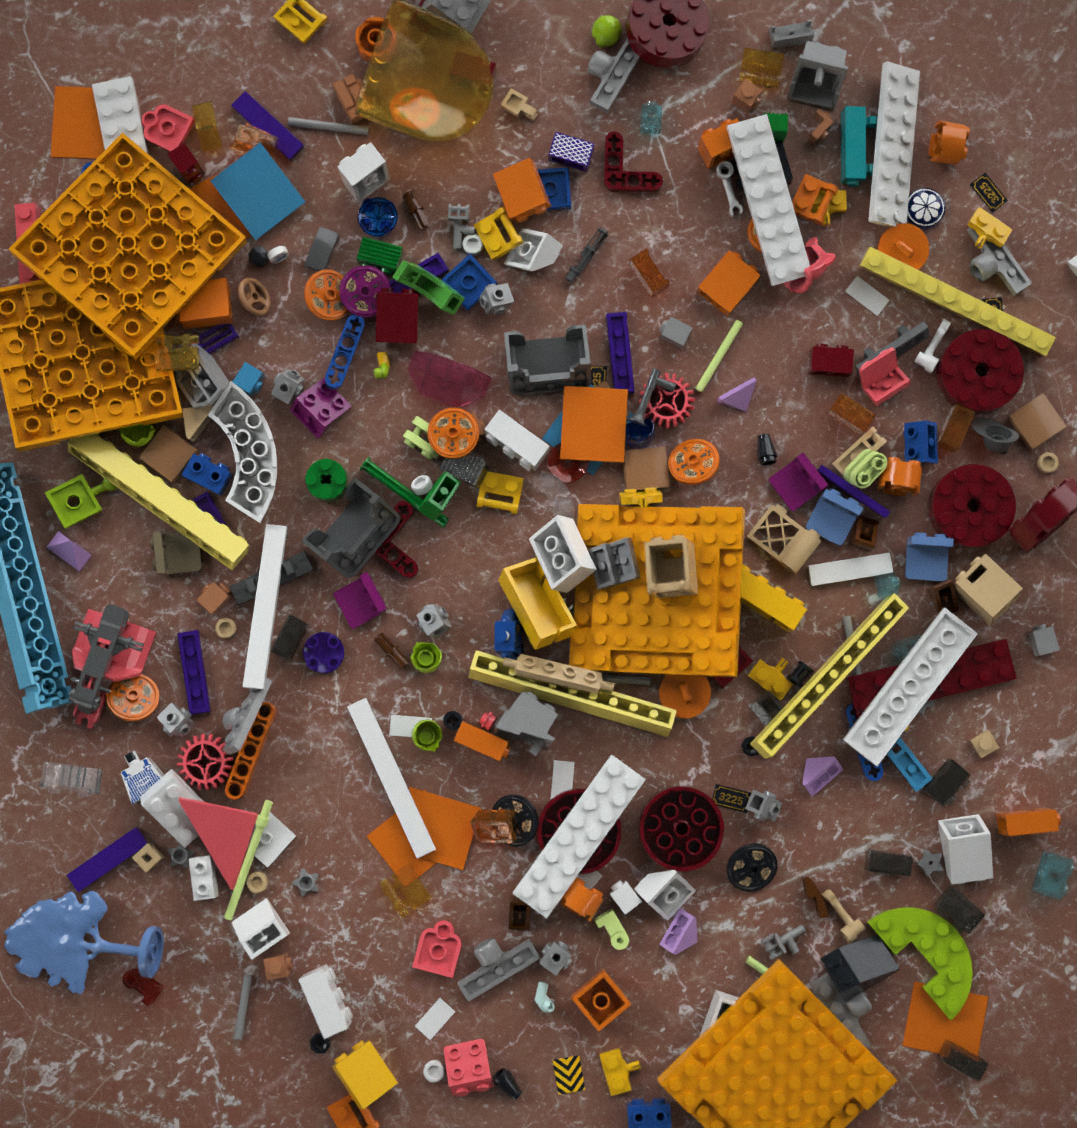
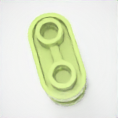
M416 416L412 421L416 428L413 432L408 429L403 435L405 438L404 443L413 449L415 446L421 449V454L429 460L432 458L437 459L439 454L433 450L428 442L420 438L422 432L427 434L429 423Z
M871 449L863 450L846 467L844 471L845 481L859 488H867L886 469V456Z

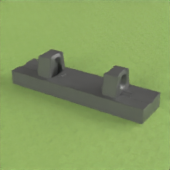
M922 322L910 331L902 325L897 329L899 338L875 353L870 347L863 351L865 360L856 365V375L860 379V367L865 362L877 357L883 350L893 347L898 358L929 337V327L927 324Z
M305 551L283 561L280 586L314 570ZM259 573L229 586L238 605L256 598L257 588L254 585V580L258 584Z

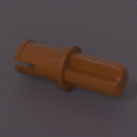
M415 192L405 193L402 197L409 208V215L413 217L420 231L428 229L430 224L423 212L424 207L420 205Z
M382 632L376 636L375 642L386 653L385 656H389L397 665L399 670L403 669L410 662L398 649L399 646H395L385 633Z

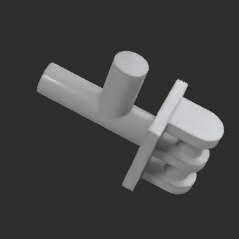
M449 204L448 219L454 220L453 248L461 249L462 234L474 235L473 226H462V220L469 221V205L466 204L465 207L461 206V204H457V206ZM452 212H457V216H452ZM460 212L466 213V216H460Z
M800 925L781 937L777 933H770L760 941L765 944L766 952L769 951L770 960L787 952L784 944H787L793 955L799 952L793 939L805 933L806 930L803 925Z

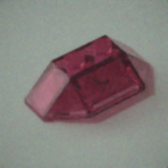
M414 351L408 367V371L420 395L457 408L484 398L492 378L471 366L433 353Z

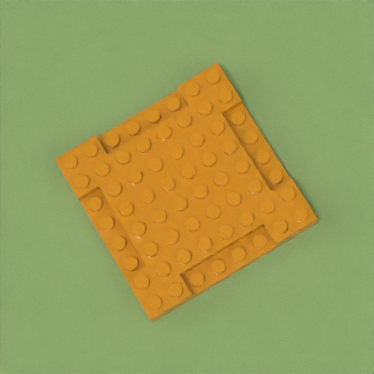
M122 132L11 245L9 251L11 255L38 278L50 285L99 327L107 337L136 360L164 331L163 327L217 270L219 272L247 243V240L241 232Z
M44 280L0 288V378L14 444L18 452L60 444L59 441L142 424L144 426L183 417L164 331L134 360Z
M578 504L577 529L587 550L604 543H612L626 537H631L641 578L616 586L598 589L593 572L576 586L574 620L577 627L570 638L569 665L597 672L737 677L745 509L743 507L701 506V508H642L620 505ZM683 535L684 538L689 539L695 546L698 594L655 598L648 594L644 542H651V538L661 537L663 540H672V536ZM683 550L664 551V559L684 557Z
M780 959L657 1078L659 1084L705 1128H845L864 1108L868 1111L898 1081Z

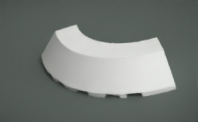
M230 381L208 414L213 421L220 425L230 439L235 457L236 474L230 493L225 501L261 523L272 501L276 486V447L269 425L260 409L241 388Z

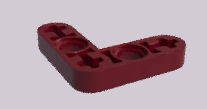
M616 131L608 133L605 138L604 185L606 189L613 192L659 191L662 188L663 177L658 172L623 171V136ZM612 137H615L616 141H620L616 143V151H612V142H608L612 140ZM613 156L617 157L619 164L611 166L608 163V159ZM611 177H615L616 181H622V177H625V186H622V182H616L615 186H612L611 182L608 181L611 180ZM636 177L639 180V184L632 187L628 184V179ZM642 177H646L645 181H651L652 178H656V181L659 183H656V186L653 187L652 183L645 182V187H642Z
M401 501L393 509L400 514L399 507L404 508L408 506L407 511L409 514H403L400 517V520L403 522L399 523L395 531L382 543L385 547L387 543L391 546L385 549L383 555L380 553L383 551L380 547L375 553L404 577L412 578L418 573L417 563L391 542L413 515V508L410 503ZM390 550L398 551L399 558L396 561L388 559L387 554ZM403 556L406 557L404 562L407 565L414 564L412 567L413 573H404L406 569L401 564L399 568L396 567L401 562Z

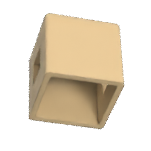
M151 842L147 843L132 858L147 873L156 867L165 856ZM147 854L150 855L151 860L146 857Z

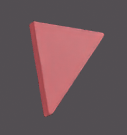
M179 797V803L230 889L234 890L256 823L257 813Z

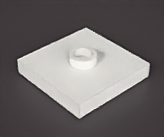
M271 812L268 816L270 818L268 825L264 827L255 853V857L267 868L296 837ZM255 824V826H254V829H253V832H252V835H251V838H250L248 847H249V845H250V842H251V839H252V836H253V833H254V830H255L257 824Z

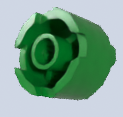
M331 459L316 461L309 467L305 476L308 490L315 498L322 502H332L342 498L349 483L348 474L341 464ZM331 476L332 478H330V480L332 482L330 484L325 483L323 485V479L325 477L329 478Z

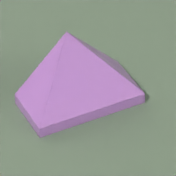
M755 377L719 396L717 399L718 404L747 412L756 384Z
M60 531L57 532L46 547L79 572L92 556V554Z
M834 756L806 758L802 784L813 797L844 769Z
M681 908L678 910L659 944L674 955L697 943L696 918Z

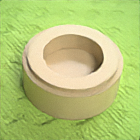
M1047 452L1038 457L1036 465L1040 472L1049 474L1058 468L1059 460L1055 454Z
M222 618L216 623L215 631L219 637L230 639L236 634L237 625L232 619Z
M254 872L247 878V887L253 893H261L268 886V878L262 872Z

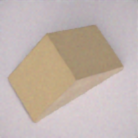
M213 405L197 409L193 407L182 409L186 437L190 441L194 442L211 420L208 414L214 407Z

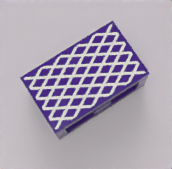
M555 132L548 154V161L587 172L595 143Z

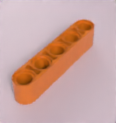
M262 702L242 748L237 755L225 787V793L230 799H240L245 796L276 716V707L270 702ZM265 705L269 706L271 710L268 717H264L261 714V709ZM257 725L263 728V734L260 737L255 736L253 732L254 727ZM249 745H253L256 749V753L253 756H249L246 753V748ZM242 764L248 767L246 776H242L239 773V767ZM234 784L239 785L241 788L238 796L233 795L231 792V787Z

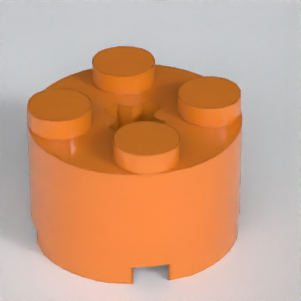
M371 17L359 25L356 30L355 40L358 52L365 62L381 65L393 60L397 52L398 43L395 29L387 20L381 17Z
M939 120L934 128H938L936 134H931L929 156L933 157L930 161L957 165L961 159L966 158L967 147H965V144L970 134V128L964 124Z
M889 457L886 469L879 475L878 490L883 489V493L899 497H906V493H912V496L918 495L922 475L921 463L915 460L904 462L900 461V458Z
M576 877L560 899V901L562 900L560 905L579 917L581 915L583 917L587 916L585 920L591 922L603 902V893L595 888L588 889L584 887L585 882Z

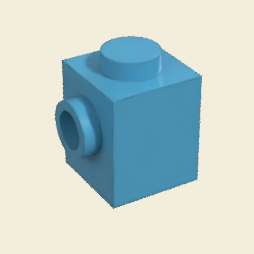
M245 362L232 383L253 397L254 393L257 394L261 390L265 375Z

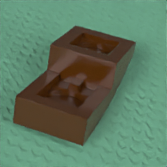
M803 875L805 897L814 898L816 913L819 918L828 917L826 905L820 891L807 875Z

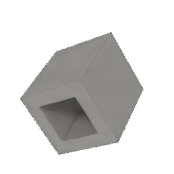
M670 317L668 322L664 320L659 330L662 332L660 339L682 350L692 331V327Z
M1046 624L1034 626V631L1028 632L1034 656L1060 650L1053 626L1046 628Z

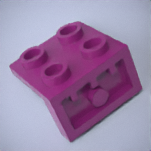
M322 378L296 397L290 411L319 439L324 435L329 424L347 412L351 405L337 390L329 389L325 384V378Z
M804 452L768 479V482L791 512L828 486Z
M368 572L360 575L358 580L333 593L352 629L388 610Z

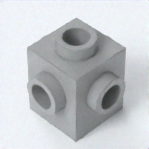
M508 283L501 285L490 284L485 287L480 295V305L484 308L486 315L494 313V315L502 314L514 303Z
M287 369L282 373L279 372L273 381L275 386L271 395L290 404L296 397L302 394L304 390L302 385L305 379L292 369Z
M428 604L416 615L419 619L418 625L420 629L429 637L436 639L452 628L448 620L449 615L444 607Z
M172 702L157 716L164 725L162 729L170 737L174 735L181 739L195 725L190 719L192 715L184 707L181 709Z
M753 789L745 809L754 812V818L764 822L766 819L775 822L783 802L776 800L777 795L765 790L763 794Z
M554 940L552 944L548 942L541 951L543 956L539 963L554 975H557L561 969L565 970L572 961L570 959L571 952L568 951L570 947L561 940L558 943ZM559 954L560 957L555 959L553 958V955Z

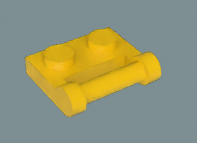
M287 0L273 16L279 24L304 45L328 20L324 13L320 14L305 0ZM298 4L303 10H305L310 16H312L315 19V21L311 23L300 12H298L294 8V6Z
M505 207L498 208L493 214L474 224L493 261L519 247L524 242L513 227ZM500 219L511 238V241L506 243L496 224V221Z
M483 471L476 507H491L511 511V514H517L524 478ZM490 493L513 498V503L487 499L485 494Z

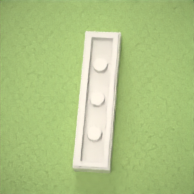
M890 553L809 565L808 572L811 586L891 574L893 573Z

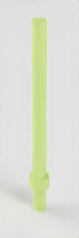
M265 800L261 813L257 816L255 823L257 825L224 916L227 920H232L264 827L268 825L270 819L268 816L273 802L270 800Z

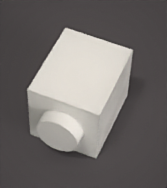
M619 880L610 887L612 889L609 892L625 915L642 902L626 880L623 882Z

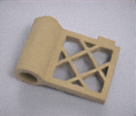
M779 504L776 507L771 505L747 535V538L779 561L787 570L796 574L821 543L820 535L813 529L809 531L804 529L786 515L788 511ZM772 511L780 516L781 524L768 525V516ZM793 526L798 532L794 537L785 538L784 527ZM781 527L782 538L770 539L769 528ZM767 529L768 540L759 541L753 535L757 530ZM783 541L784 549L778 555L772 551L771 543Z

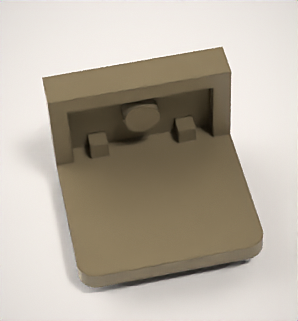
M152 532L153 538H150L151 549L155 551V558L152 559V564L157 574L163 576L195 572L202 569L201 549L180 532Z

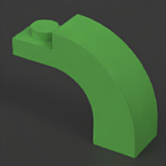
M403 260L393 275L396 281L418 291L441 310L452 315L456 313L465 299L444 281L413 262L409 263Z

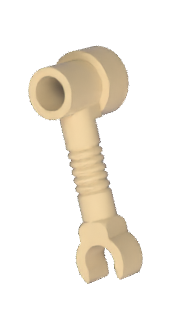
M827 889L822 893V896L843 919L846 926L840 930V933L851 944L857 939V935L865 930V926L859 919L853 921L846 910L843 909L835 894Z

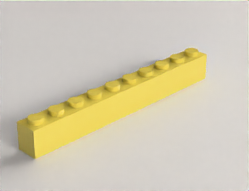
M872 247L867 249L859 265L860 268L972 323L1005 335L1013 343L1040 356H1047L1056 338Z
M98 433L72 438L67 442L69 453L229 569L233 570L248 553L249 544H247L243 537L233 534L228 526L215 521L210 513L200 510L192 500H186L177 489L168 487L160 477L150 474L145 466L135 463L127 453H121L112 442L103 440L99 437Z
M895 593L887 596L750 744L765 759L772 757L909 607Z
M475 651L468 678L517 693H522L523 691L527 694V692H531L538 699L668 737L671 732L677 711L675 709L614 691L600 689L598 694L515 675V668L502 666L503 658Z

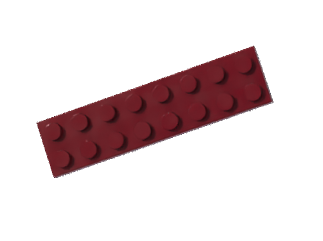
M1007 639L967 648L927 701L1017 679ZM899 665L846 678L856 718L862 715Z

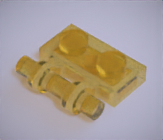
M744 47L741 69L748 70V74L740 73L739 81L744 82L747 79L751 83L764 85L765 88H771V86L779 88L780 79L773 78V75H781L784 54ZM755 72L766 73V77L757 76Z
M189 333L183 334V336H172L168 334L164 337L156 338L157 345H164V349H156L157 371L199 370V349L191 347V344H199V335H191ZM183 344V348H172V346Z
M410 863L392 874L395 883L390 885L387 879L380 882L384 889L382 892L385 896L389 897L394 905L393 909L395 912L398 911L402 918L409 914L405 908L407 904L410 903L415 910L432 899V896ZM397 888H400L406 897L402 901L394 891Z

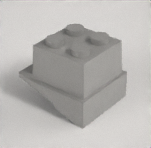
M425 0L417 15L466 42L491 1Z
M807 41L802 55L799 56L787 99L834 110L848 70V66L844 65L847 50H843L838 46L823 45L817 41Z
M522 691L509 711H505L495 726L493 734L515 742L517 739L533 743L529 753L536 756L542 746L549 748L555 738L547 734L558 714L555 713L556 709L547 703L543 705L537 701L538 697L531 692L526 694Z

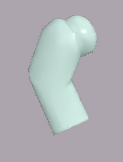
M539 981L535 1002L541 1011L551 1013L555 1006L546 995L549 984Z

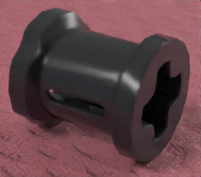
M799 661L797 668L787 678L802 688L803 682L814 671L804 662Z
M456 711L447 712L443 718L444 725L450 730L458 729L463 721L461 714ZM452 714L459 719L454 727L451 723L447 722V719H450Z

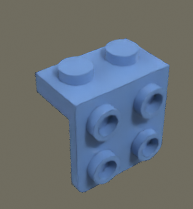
M826 489L822 492L806 524V529L808 531L813 529L820 537L841 546L856 517L861 514L863 507L859 506L860 503L852 498L847 500L841 497V493L837 490Z
M919 532L914 533V536L908 537L905 577L912 580L945 581L948 569V550L953 547V539L947 538L946 534H935V537H927V533Z

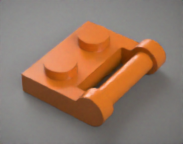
M805 173L792 200L795 215L814 224L822 225L824 221L823 216L833 195L837 194L839 188L834 184L823 182ZM820 190L826 192L817 212H810Z
M350 1094L327 1106V1110L337 1128L380 1127L378 1120L375 1121L368 1107L359 1109L368 1124L365 1127L362 1126L350 1104L353 1100Z

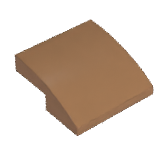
M1044 393L1007 417L1030 451L1067 427Z
M163 425L139 458L174 484L186 468L193 453L196 455L198 450Z
M665 446L625 451L623 469L626 489L645 491V488L651 487L657 489L670 487Z

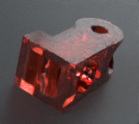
M138 968L126 971L122 977L124 986L134 989L143 995L144 998L141 1002L147 1006L154 1003L164 988L162 984L153 978L141 976Z

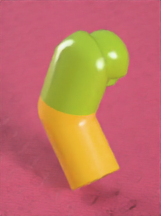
M387 352L377 353L379 368L374 369V377L376 379H385L390 367Z

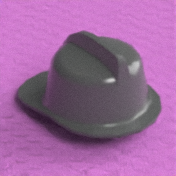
M978 417L971 422L973 430L983 436L984 446L990 451L1005 455L1008 453L1011 444L1019 438V434L1015 430L1007 428L990 418Z

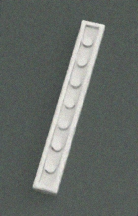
M266 524L243 688L265 690L288 530L287 526Z
M367 698L347 706L416 858L436 850Z

